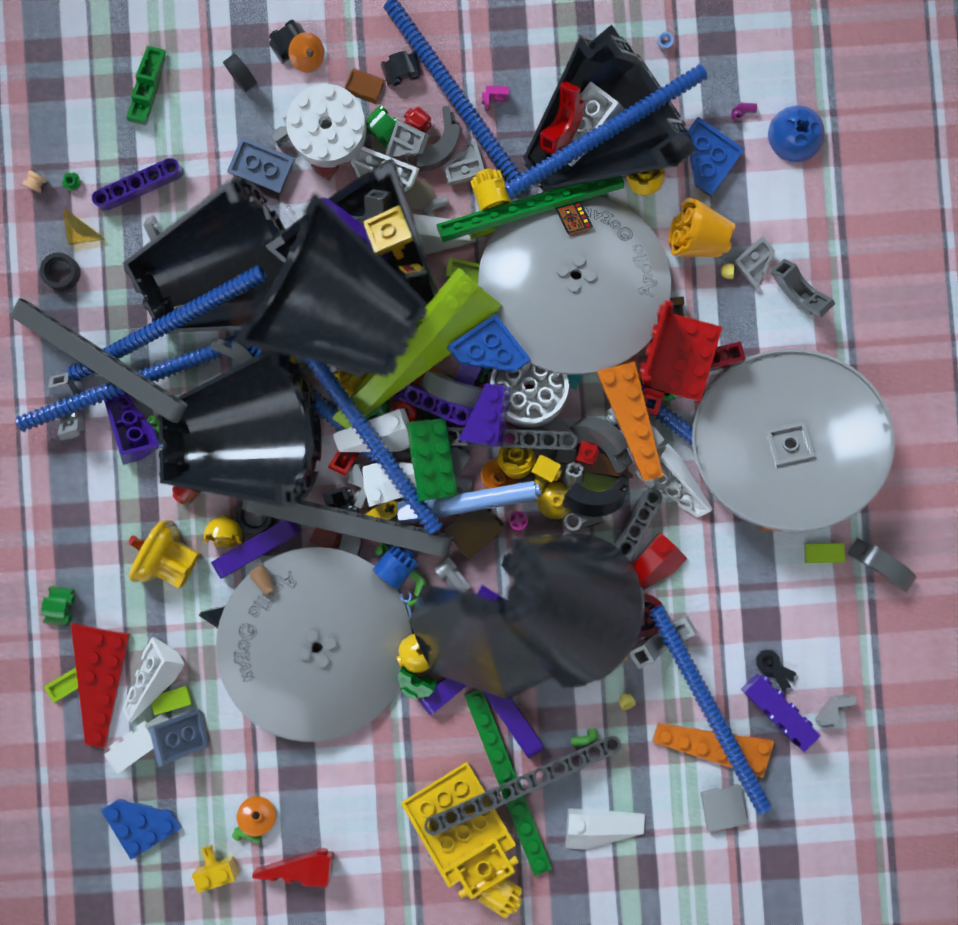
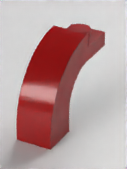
M566 81L560 84V106L554 121L540 132V149L551 155L553 153L557 154L558 150L562 151V148L569 144L580 125L585 101L580 99L579 87Z

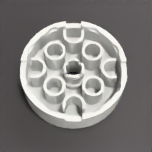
M333 84L314 85L298 94L289 107L286 119L287 132L295 150L307 162L319 167H336L352 160L361 150L366 138V122L358 100L346 89ZM326 124H331V127L328 129L322 128Z
M529 363L515 373L493 369L490 384L511 388L506 421L524 428L543 426L555 419L565 405L569 389L566 374L546 371ZM530 384L535 388L526 390L524 386Z

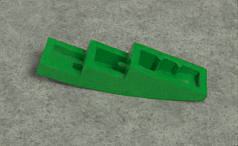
M151 46L146 47L135 75L136 84L131 94L132 103L126 115L127 121L146 126L158 90L166 50Z

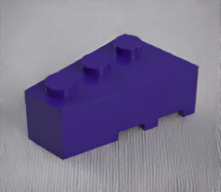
M493 384L485 385L459 440L503 446L511 392L510 387Z

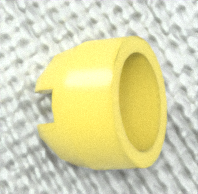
M728 263L722 266L721 275L724 278H734V264Z
M622 694L619 698L622 710H628L636 704L631 694Z

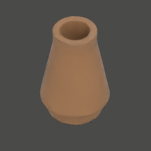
M263 564L249 572L251 575L249 578L264 595L275 590L268 569Z

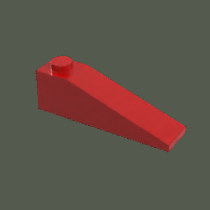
M658 533L631 563L638 573L637 577L640 587L645 590L675 573L687 557L666 536Z
M319 848L317 851H311L261 866L254 870L252 878L268 881H277L279 878H282L285 883L289 884L295 881H302V886L328 887L333 871V851Z

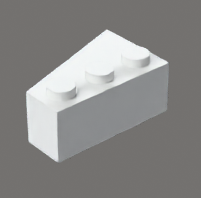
M165 713L160 714L149 723L143 721L135 727L137 730L135 733L131 730L122 737L124 741L120 742L117 740L109 746L111 750L105 754V757L117 774L153 749L148 727L169 720Z

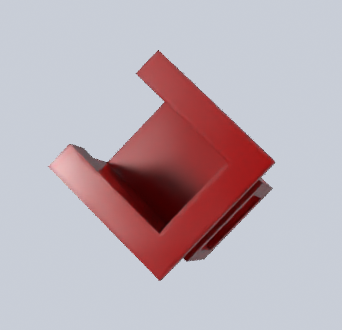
M644 387L643 396L645 404L647 398L657 400L654 409L646 407L648 417L652 418L653 414H658L664 392Z
M581 441L579 443L578 455L574 461L593 466L598 457V446Z

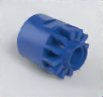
M391 545L372 570L386 583L398 590L419 565V562L414 559L416 554L411 549Z

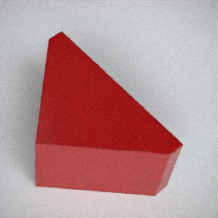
M338 450L328 468L348 476L349 470L354 466L360 452H339Z

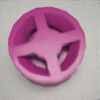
M521 511L511 513L508 519L510 526L515 530L524 529L528 523L526 514Z

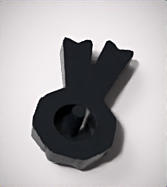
M761 650L755 658L756 666L764 673H772L781 690L785 692L791 685L784 676L793 681V676L797 673L780 665L779 656L773 650Z

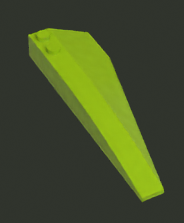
M458 268L425 307L428 311L423 320L418 319L415 324L418 329L413 339L408 337L405 343L408 345V348L403 357L400 355L397 357L395 362L398 366L393 375L389 373L385 377L369 373L349 396L353 398V403L356 402L355 406L360 408V413H364L363 417L450 355L451 352L448 350L450 344L493 316L502 304L463 270ZM340 408L332 418L348 429L353 425L348 423V418L345 419L346 415L341 413L342 410Z

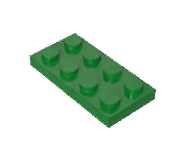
M445 419L406 423L418 501L457 496Z

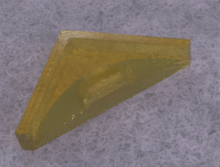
M63 209L67 244L74 245L104 240L102 235L67 209Z

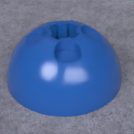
M802 105L789 106L778 112L771 120L768 128V140L772 150L780 158L790 162H802L812 158L820 150L825 138V127L819 114L813 109Z

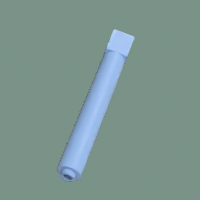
M535 481L457 494L454 497L426 500L424 502L428 503V508H431V512L436 514L435 518L536 501L538 496H541V488ZM407 501L397 502L398 518L401 523L412 525L421 522L420 519L416 518L417 515L413 514V509L410 510V505L406 504Z

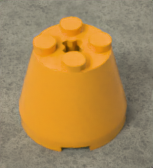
M693 198L685 199L680 205L681 211L677 218H673L668 236V245L672 247L670 253L679 257H720L724 252L728 253L731 248L730 239L735 230V223H732L729 219L699 200Z

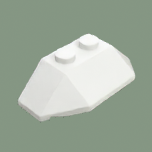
M362 146L359 153L352 159L351 164L355 169L357 177H360L371 171L372 168L391 159V157ZM394 159L405 192L412 188L419 168Z

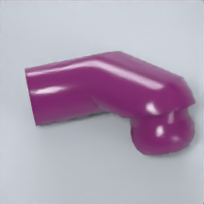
M739 103L731 111V118L739 121L745 113H756L757 103Z

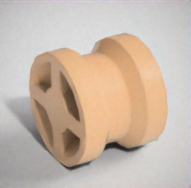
M29 170L27 173L28 178L22 184L41 193V186L46 183L47 179Z

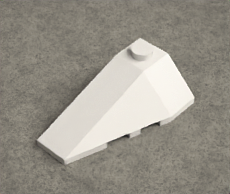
M591 81L580 95V99L585 101L584 112L580 125L569 142L570 145L573 141H577V138H582L584 134L588 135L589 131L593 132L594 128L597 129L599 125H603V122H608L610 118L613 119L615 115L619 116L618 114L620 112L623 113L625 110L619 102ZM578 156L577 160L573 159L572 163L568 162L567 164L572 167L581 157Z
M404 408L367 421L371 423V428L374 427L373 431L378 433V438L381 437V442L385 443V448H389L388 452L410 448L406 423H409ZM352 427L333 434L339 452H371V450L366 448L367 445L363 444V439L359 438L360 435L356 434V429H352Z
M668 443L657 449L663 477L643 481L644 484L651 489L653 487L662 492V496L665 498L670 497L678 502L679 507L696 518L712 511L713 508L678 453ZM636 468L634 473L642 480L641 475L638 469Z
M399 462V467L403 468V473L407 474L406 477L411 479L410 483H414L413 487L416 488L413 464ZM377 463L363 466L364 490L369 506L403 497L402 494L398 493L399 490L395 489L396 485L391 483L392 480L388 479V474L385 475V470L381 469V464Z
M154 637L151 638L142 654L141 659L144 661L141 670L136 671L135 686L130 688L122 709L127 721L131 723L176 680L185 665L177 651Z

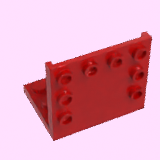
M665 300L664 305H659L658 325L654 324L651 336H654L652 344L648 343L645 355L648 356L646 363H642L639 373L644 387L701 402L723 327L673 314V302Z

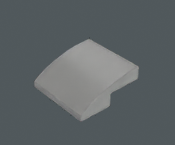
M735 784L721 789L716 787L700 792L707 831L728 829L748 824L741 785Z

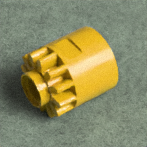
M483 169L470 181L480 211L512 202L505 188V181L500 170Z
M506 878L476 897V900L505 919L511 913L515 914L522 903V898L519 897L522 894V888Z

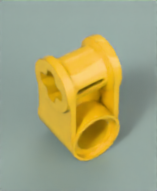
M398 501L384 502L365 515L390 520L398 514ZM388 503L389 505H395L394 513L387 511L389 508Z

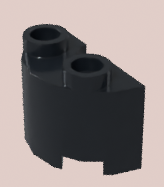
M289 20L285 27L279 31L274 30L269 35L271 39L269 45L282 64L289 60L288 50L292 39L296 35L305 32L303 27L294 20Z
M400 51L390 55L389 61L381 62L387 86H398L402 84V80L405 78H409L412 81L423 75L417 54L414 51L411 54H407L406 51Z
M344 486L322 493L327 506L359 513L358 508L352 503L351 498L354 497L350 487L346 488Z

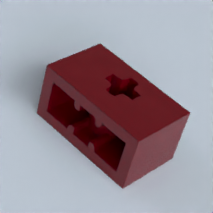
M741 341L717 347L710 371L742 364L746 358Z

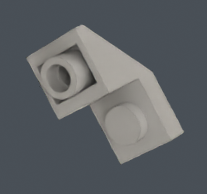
M355 464L349 470L348 477L350 478L348 482L361 488L354 497L356 501L354 506L363 509L368 504L364 490L363 465Z
M851 694L831 696L816 716L815 722L823 728L834 727V724L840 723L838 707L841 710L850 709L851 705H857L856 697Z

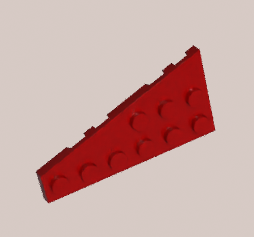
M71 623L85 745L105 748L130 634Z

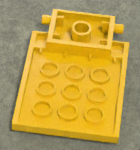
M468 762L463 763L402 801L401 805L448 888L461 881L464 888L458 892L459 896L463 899L469 895L470 899L473 900L514 874L513 866L518 864L519 861L516 856L508 859L505 852L515 847L516 844L495 808L437 835H429L425 831V821L429 817L485 792ZM487 795L482 799V804L485 807L492 805ZM471 803L466 804L464 807L465 814L472 815L475 812V806ZM455 812L447 813V822L454 823L457 820ZM436 820L429 821L428 829L430 831L438 830L439 823Z

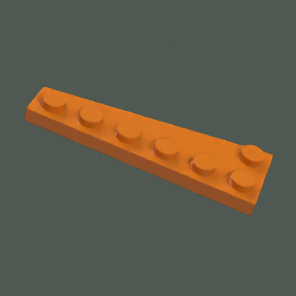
M635 362L598 370V378L608 397L610 406L617 418L619 427L623 432L642 480L647 481L663 477Z
M657 723L652 738L653 743L730 768L733 767L721 748L722 744L718 743L719 739H716V734L712 731ZM734 734V739H737V744L743 750V755L746 756L745 760L749 761L755 776L763 778L774 741Z

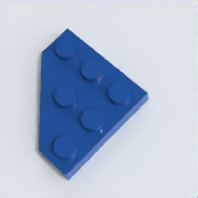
M697 117L688 130L693 139L692 143L697 148V151L690 156L695 187L711 197L745 149Z
M496 314L448 346V350L459 364L515 373L531 361V358Z
M120 798L101 810L130 860L182 828L171 810H161L150 805L127 802V800Z

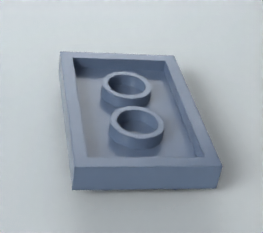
M241 137L227 172L281 195L295 159Z
M200 709L148 727L158 766H163L209 747Z

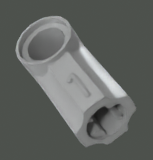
M575 462L568 464L566 474L562 477V482L567 486L568 490L575 483L586 488L583 483L584 469L581 464Z
M573 512L567 514L563 520L565 527L571 531L603 521L602 517H587ZM571 516H575L578 519V523L574 527H570L567 523Z
M447 557L434 568L439 577L444 582L446 581L450 588L467 591L471 587L450 557Z

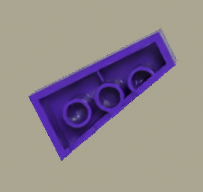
M756 673L741 688L742 692L795 746L805 752L821 735L812 727L813 724L805 716L802 717L798 713L800 710L792 702L789 704L785 700L786 696L778 688L775 690L771 686L772 682L765 675L760 676Z

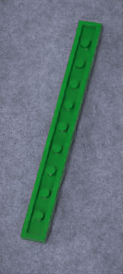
M621 177L559 187L436 224L437 231L442 242L450 241L561 206L623 189L624 181Z
M480 689L465 693L464 697L498 784L501 785L517 778L485 694ZM508 787L501 789L504 799L509 798L511 795L510 789ZM524 795L506 803L533 875L536 876L551 870L550 861Z

